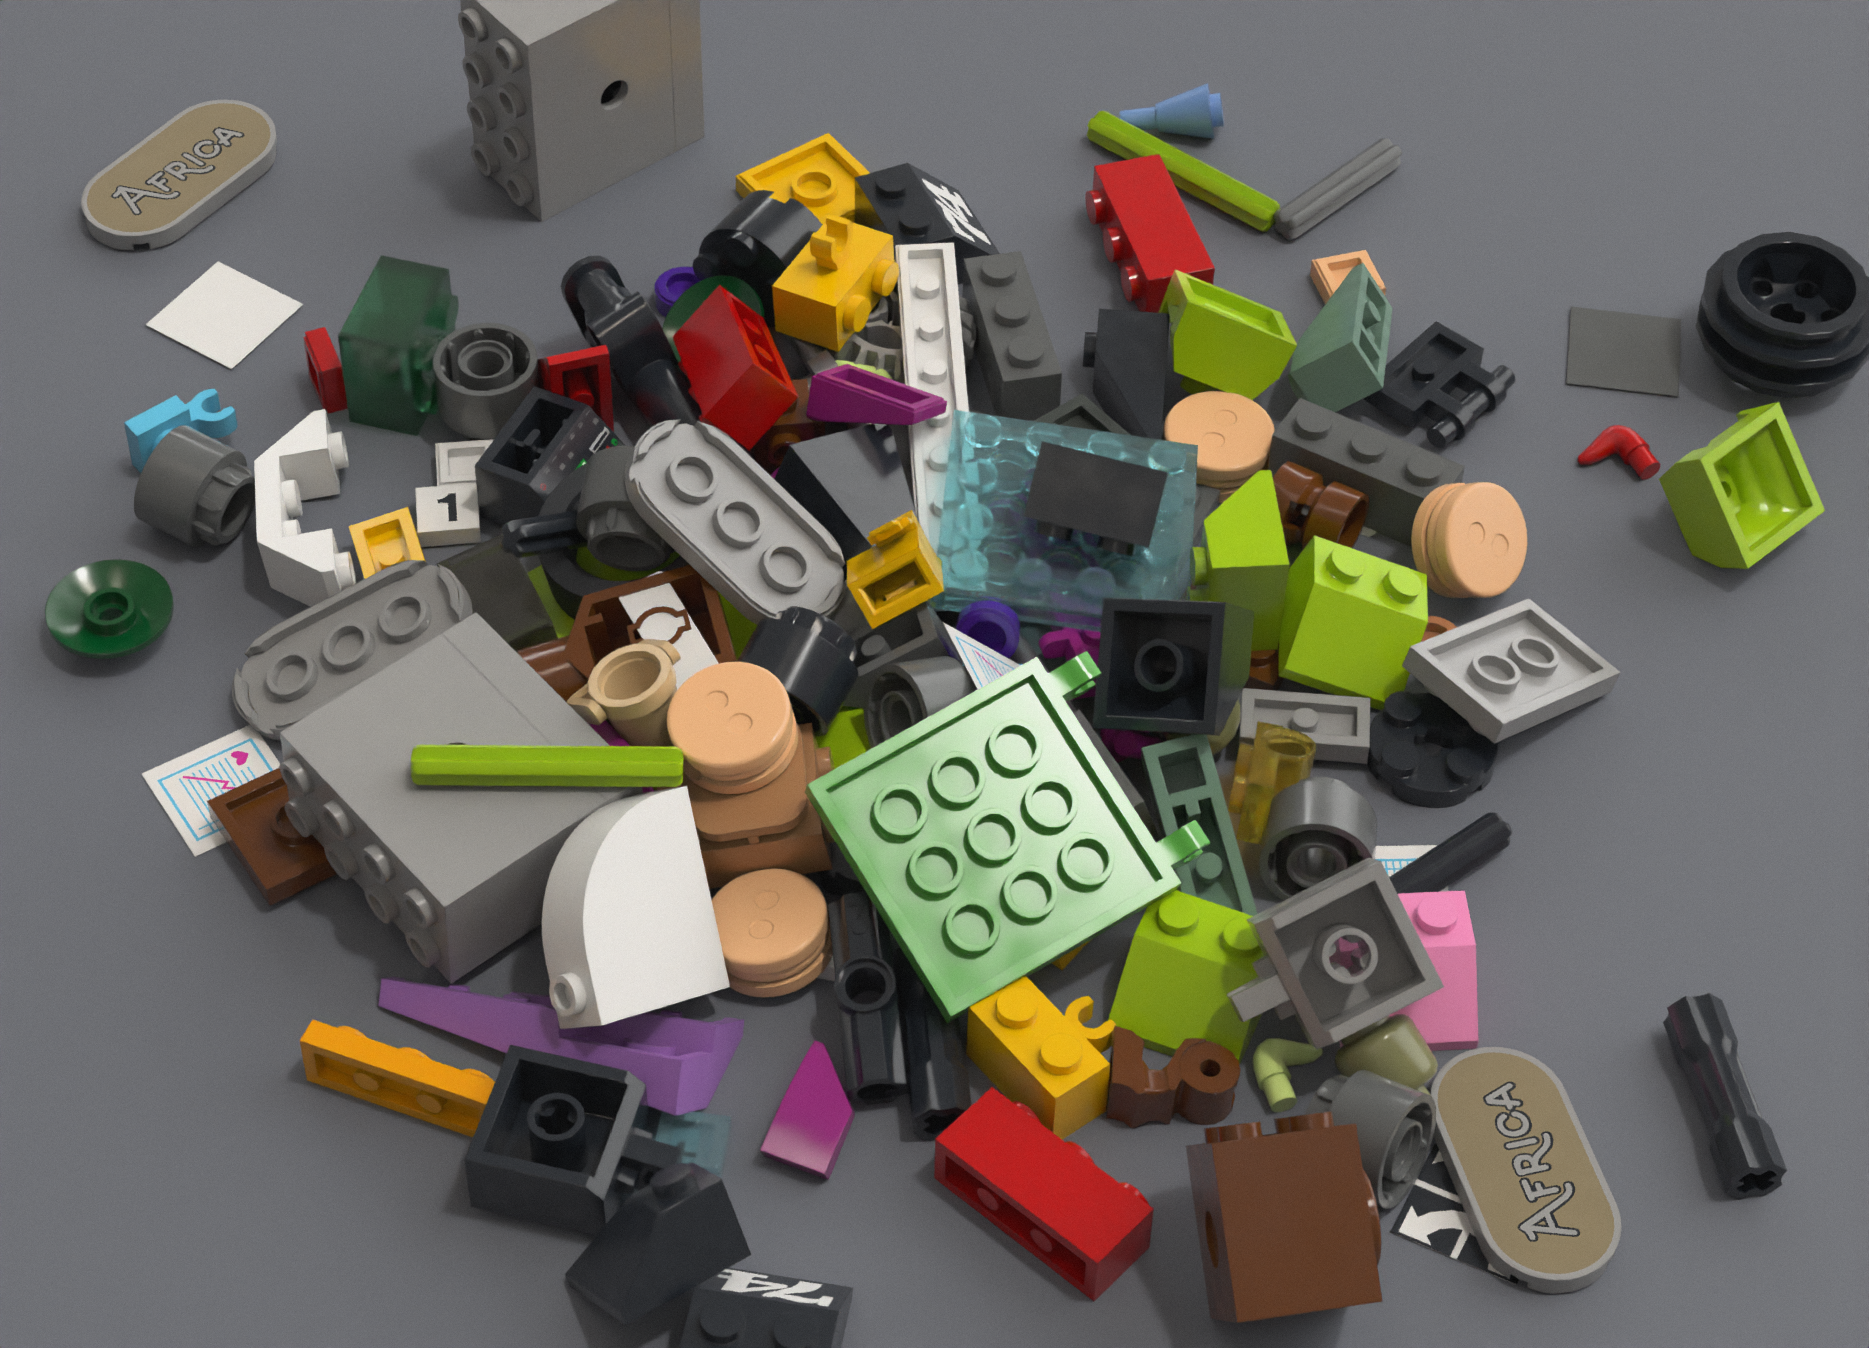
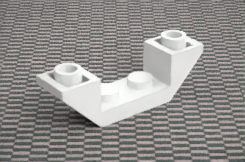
M325 409L310 413L254 461L257 544L270 586L310 607L356 584L350 552H338L332 528L302 534L298 520H293V517L302 516V500L340 494L339 469L349 467L344 435L342 431L332 433Z

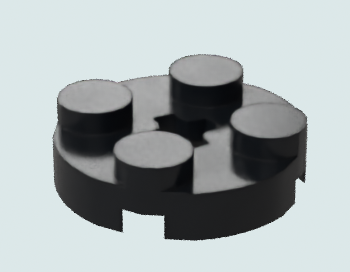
M1398 691L1386 698L1384 708L1374 717L1371 723L1367 764L1376 780H1378V774H1380L1386 782L1393 785L1392 794L1400 800L1420 807L1447 808L1465 802L1467 793L1476 790L1480 785L1481 791L1488 785L1494 772L1498 743L1494 744L1486 736L1476 732L1466 719L1441 698L1431 693L1413 694L1407 691ZM1432 743L1441 746L1442 749L1439 752V756L1426 755V749L1421 744Z

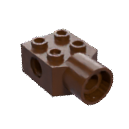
M691 565L584 595L570 635L517 650V653L566 702L574 693L588 683L593 668L605 656L618 648L637 644L644 640L637 629H640L646 618L655 613H668L675 618L683 616L685 626L678 627L676 634L668 640L671 644H674L683 632L692 629L688 617L689 614L718 663L736 662L738 660L719 592ZM670 583L685 609L677 611L674 608L665 606L653 607L639 616L636 623L633 624L619 598Z

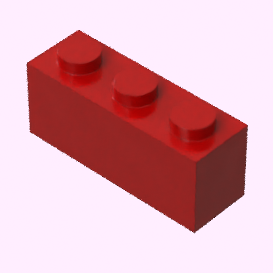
M1156 154L1094 166L1093 190L1087 191L1085 195L1086 210L1091 224H1099L1103 232V245L1108 261L1110 263L1117 262L1121 271L1122 289L1127 301H1135L1138 310L1141 312L1158 313L1174 270L1213 285L1215 267L1160 155Z
M721 285L713 291L672 337L681 358L678 366L691 383L688 391L699 404L702 414L699 416L701 423L718 428L748 450L758 442L798 398V394L764 318Z
M993 1087L935 1139L934 1178L1092 1301L1098 1299L1150 1248L1154 1209L1149 1206L1143 1194L1127 1182L1119 1183L1096 1166L1091 1156L1080 1145L1071 1141H1063L1043 1126L1037 1115L1028 1106L1018 1101H1010Z

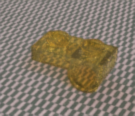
M1258 721L1253 745L1240 742L1228 805V812L1239 814L1236 840L1261 845L1271 801L1274 796L1283 789L1298 783L1299 780L1310 778L1317 749L1315 742L1310 737L1301 732L1283 728L1280 725Z

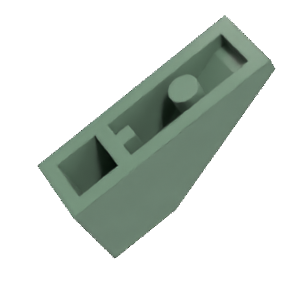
M1364 263L1352 268L1296 343L1297 347L1293 352L1291 370L1288 373L1289 383L1298 399H1304L1333 412H1337L1383 389L1393 308Z
M1192 734L1141 748V765L1162 838L1196 820L1210 841L1209 845L1202 848L1203 853L1177 869H1173L1181 881L1178 887L1179 891L1251 916L1257 915L1207 735Z

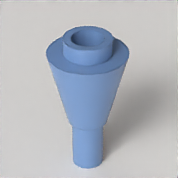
M1208 83L1155 104V107L1120 111V119L1141 130L1158 129L1159 132L1214 139V127L1224 126L1221 94H1210Z

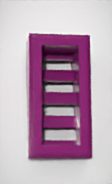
M844 364L812 376L806 417L811 420L825 422L914 425L944 414L947 401L931 393L861 368Z

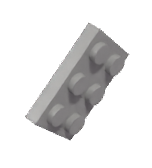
M1529 598L1410 646L1402 664V667L1417 678L1428 692L1441 698L1466 719L1476 732L1486 736L1494 744L1612 692L1621 673Z

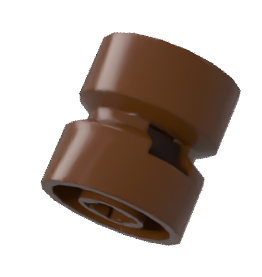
M1290 461L1284 463L1273 476V482L1286 546L1292 547L1297 542H1301L1302 550H1304L1315 535L1353 549L1368 514L1369 495L1336 481L1326 487L1323 484L1321 474Z

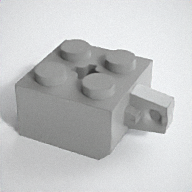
M1367 858L1247 919L1264 957L1252 963L1258 977L1227 993V997L1241 1022H1245L1271 1008L1275 1009L1280 1020L1295 1015L1308 1043L1319 1049L1336 1043L1443 988L1444 985L1382 862ZM1340 937L1350 943H1358L1359 948L1350 953L1353 965L1348 969L1336 962L1329 961V957L1336 952L1334 942Z

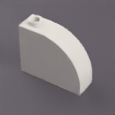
M687 786L633 795L598 809L574 829L557 855L545 889L542 909V941L550 980V999L557 1012L560 1029L602 1026L730 987Z

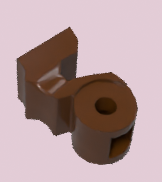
M1114 1026L1109 1057L1110 1073L1106 1119L1122 1121L1134 1129L1148 1121H1160L1166 1125L1170 1124L1174 1113H1179L1191 1123L1212 1125L1225 1120L1232 1112L1235 1100L1234 1089L1237 1087L1241 1070L1239 1061L1231 1051L1219 1044L1206 1041V1039H1185L1174 1053L1168 1065L1162 1070L1149 1069L1142 1059L1145 1041L1131 1030Z

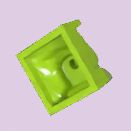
M1174 270L1158 313H1168L1170 316V344L1173 370L1184 375L1180 383L1181 388L1192 395L1219 389L1226 393L1245 396L1251 400L1255 399L1279 379L1297 347L1296 341L1282 313Z
M1779 402L1740 411L1736 414L1738 422L1712 439L1706 447L1693 450L1685 455L1659 478L1693 556L1720 568L1748 569L1825 511Z

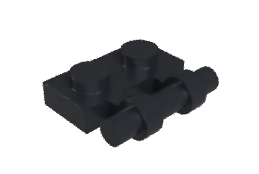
M1435 321L1386 365L1383 389L1363 398V400L1410 428L1424 416L1436 421L1427 430L1426 435L1428 441L1434 447L1443 448L1452 440L1459 441L1473 430L1475 419L1483 411L1491 412L1505 400L1507 396L1506 391L1515 383V375L1510 368L1504 365L1498 366L1491 373L1481 368L1484 348ZM1456 387L1467 393L1460 401L1449 396Z

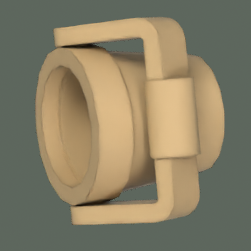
M645 639L637 644L618 648L605 656L593 668L588 683L567 700V703L588 724L600 725L608 718L614 729L630 746L669 747L672 743L667 730V712L670 702L677 691L676 672L673 665L681 659L680 654L670 642L656 639Z

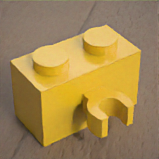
M829 214L824 224L817 232L811 235L810 241L772 285L776 331L839 352L854 332H860L864 328L871 310L883 296L890 295L896 285L899 266L897 262H894L893 235Z
M1025 975L968 1007L966 1055L1006 1098L1012 1102L1018 1101L1028 1106L1037 1115L1043 1126L1063 1140L1106 1112L1110 1063L1100 1053L1105 1052L1111 1047L1116 1023L1110 1019L1097 1028L1083 1026L1082 1023L1087 1022L1093 1016L1094 1001L1089 996L1080 997L1070 1003L1064 1016Z

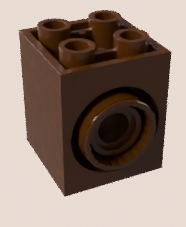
M1332 1111L1274 1119L1276 1133L1262 1135L1260 1121L1205 1128V1143L1186 1146L1211 1319L1239 1323L1383 1302L1377 1267L1381 1257L1379 1213L1371 1182L1362 1167L1356 1123L1334 1125Z

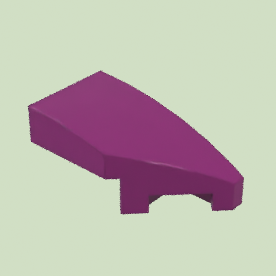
M814 1040L783 1097L760 1151L767 1158L829 1180L855 1117V1112L824 1043Z

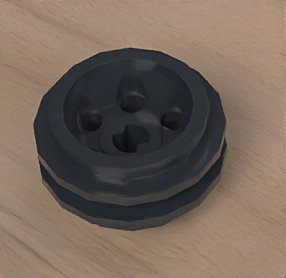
M1794 232L1761 234L1724 252L1707 271L1703 295L1699 304L1696 329L1705 351L1732 381L1757 393L1776 397L1796 398L1815 396L1853 378L1869 359V277L1866 275L1862 265L1847 251L1820 237Z

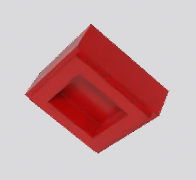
M322 327L306 331L303 340L308 374L323 409L328 414L348 409L342 365L326 328Z

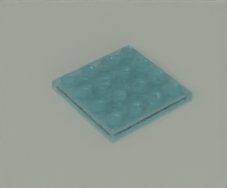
M954 410L936 553L942 568L944 592L931 598V607L961 612L969 604L979 601H994L1011 608L1017 614L1020 621L1101 632L1103 597L1190 601V549L1193 547L1198 445ZM1042 441L1168 472L1169 475L1150 547L1136 545L1133 557L1097 548L1099 535L1074 529L1072 541L1034 532L1037 520L1023 516Z

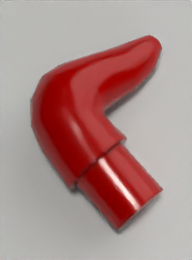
M1613 425L1603 430L1577 457L1579 464L1591 465L1612 454H1618L1624 463L1630 465L1643 480L1654 476L1661 467L1659 461L1649 450V444L1637 432L1623 425Z

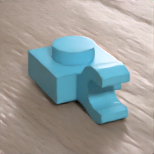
M213 388L198 393L187 404H184L175 395L125 421L124 426L132 465L141 473L158 443L178 426H190L211 438H221L231 434L238 427L235 409L229 406L217 412L221 408L218 392Z

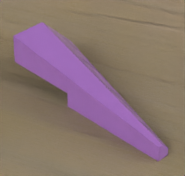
M400 977L381 978L378 1005L507 1053L510 1045L627 1070L646 1084L648 1106L675 1116L708 1107L743 1037L744 1020L725 1017L719 1021L704 1022L682 1018V1012L662 1010L660 1014L645 1012L602 1026L560 1029L557 1012L548 995L512 991L510 994L503 995L502 998L470 992V986L450 984L448 988L406 981Z

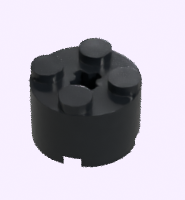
M758 190L747 195L703 239L699 248V255L693 260L692 267L700 281L714 276L725 275L736 277L746 282L756 291L761 299L767 327H775L772 285L810 241L811 235L819 230L822 223L802 203L792 198L783 203L769 198L774 193L773 191Z

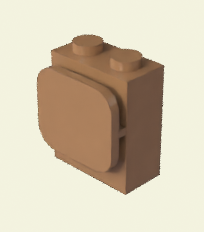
M812 723L797 724L798 744L791 762L776 779L756 790L740 794L715 793L698 786L683 772L682 784L678 787L687 786L709 889L723 887L739 876L762 869H785L800 874L833 869L830 843L835 841L805 794L807 784L835 769L831 748L818 747ZM657 787V790H664L676 787Z

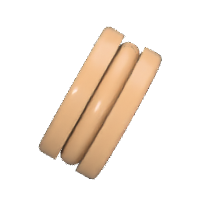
M1206 391L1190 395L1174 405L1166 416L1161 448L1162 470L1192 482L1220 490L1219 503H1223L1256 472L1268 470L1271 440L1275 432L1274 424L1268 413L1259 404L1245 396L1224 391Z
M1489 482L1450 483L1434 489L1419 506L1413 522L1411 546L1418 572L1427 574V586L1444 597L1490 598L1505 592L1518 578L1527 552L1526 523L1518 503L1507 490Z
M725 662L704 668L688 678L678 688L668 708L667 730L673 747L682 749L683 772L691 781L708 791L721 794H740L761 788L776 779L787 768L795 754L798 744V726L787 691L775 675L758 665L745 662Z
M785 869L757 870L730 881L712 898L731 989L748 996L763 998L790 994L814 981L829 964L833 952L828 908L823 893L808 877Z

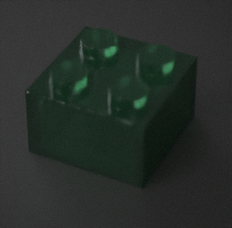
M383 255L380 256L338 334L350 422L418 436L428 414L434 415L438 411L433 356L439 343L456 330L455 323L459 310L458 297L452 295L449 269Z

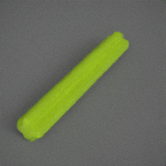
M1099 111L1094 118L1090 119L1087 125L1089 127L1087 137L1091 142L1125 160L1159 154L1176 187L1261 232L1268 231L1275 222L1274 213L1280 209V205L1276 200L1107 111Z
M418 744L413 747L411 753V777L413 783L417 785L678 787L682 784L683 753L682 749L678 747Z

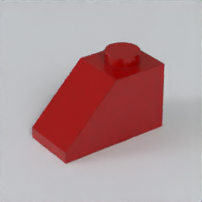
M606 345L538 359L541 389L589 405L614 432L610 359Z

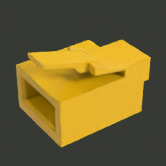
M912 510L869 532L870 536L867 539L871 545L876 544V546L847 561V586L872 629L944 592L942 564Z

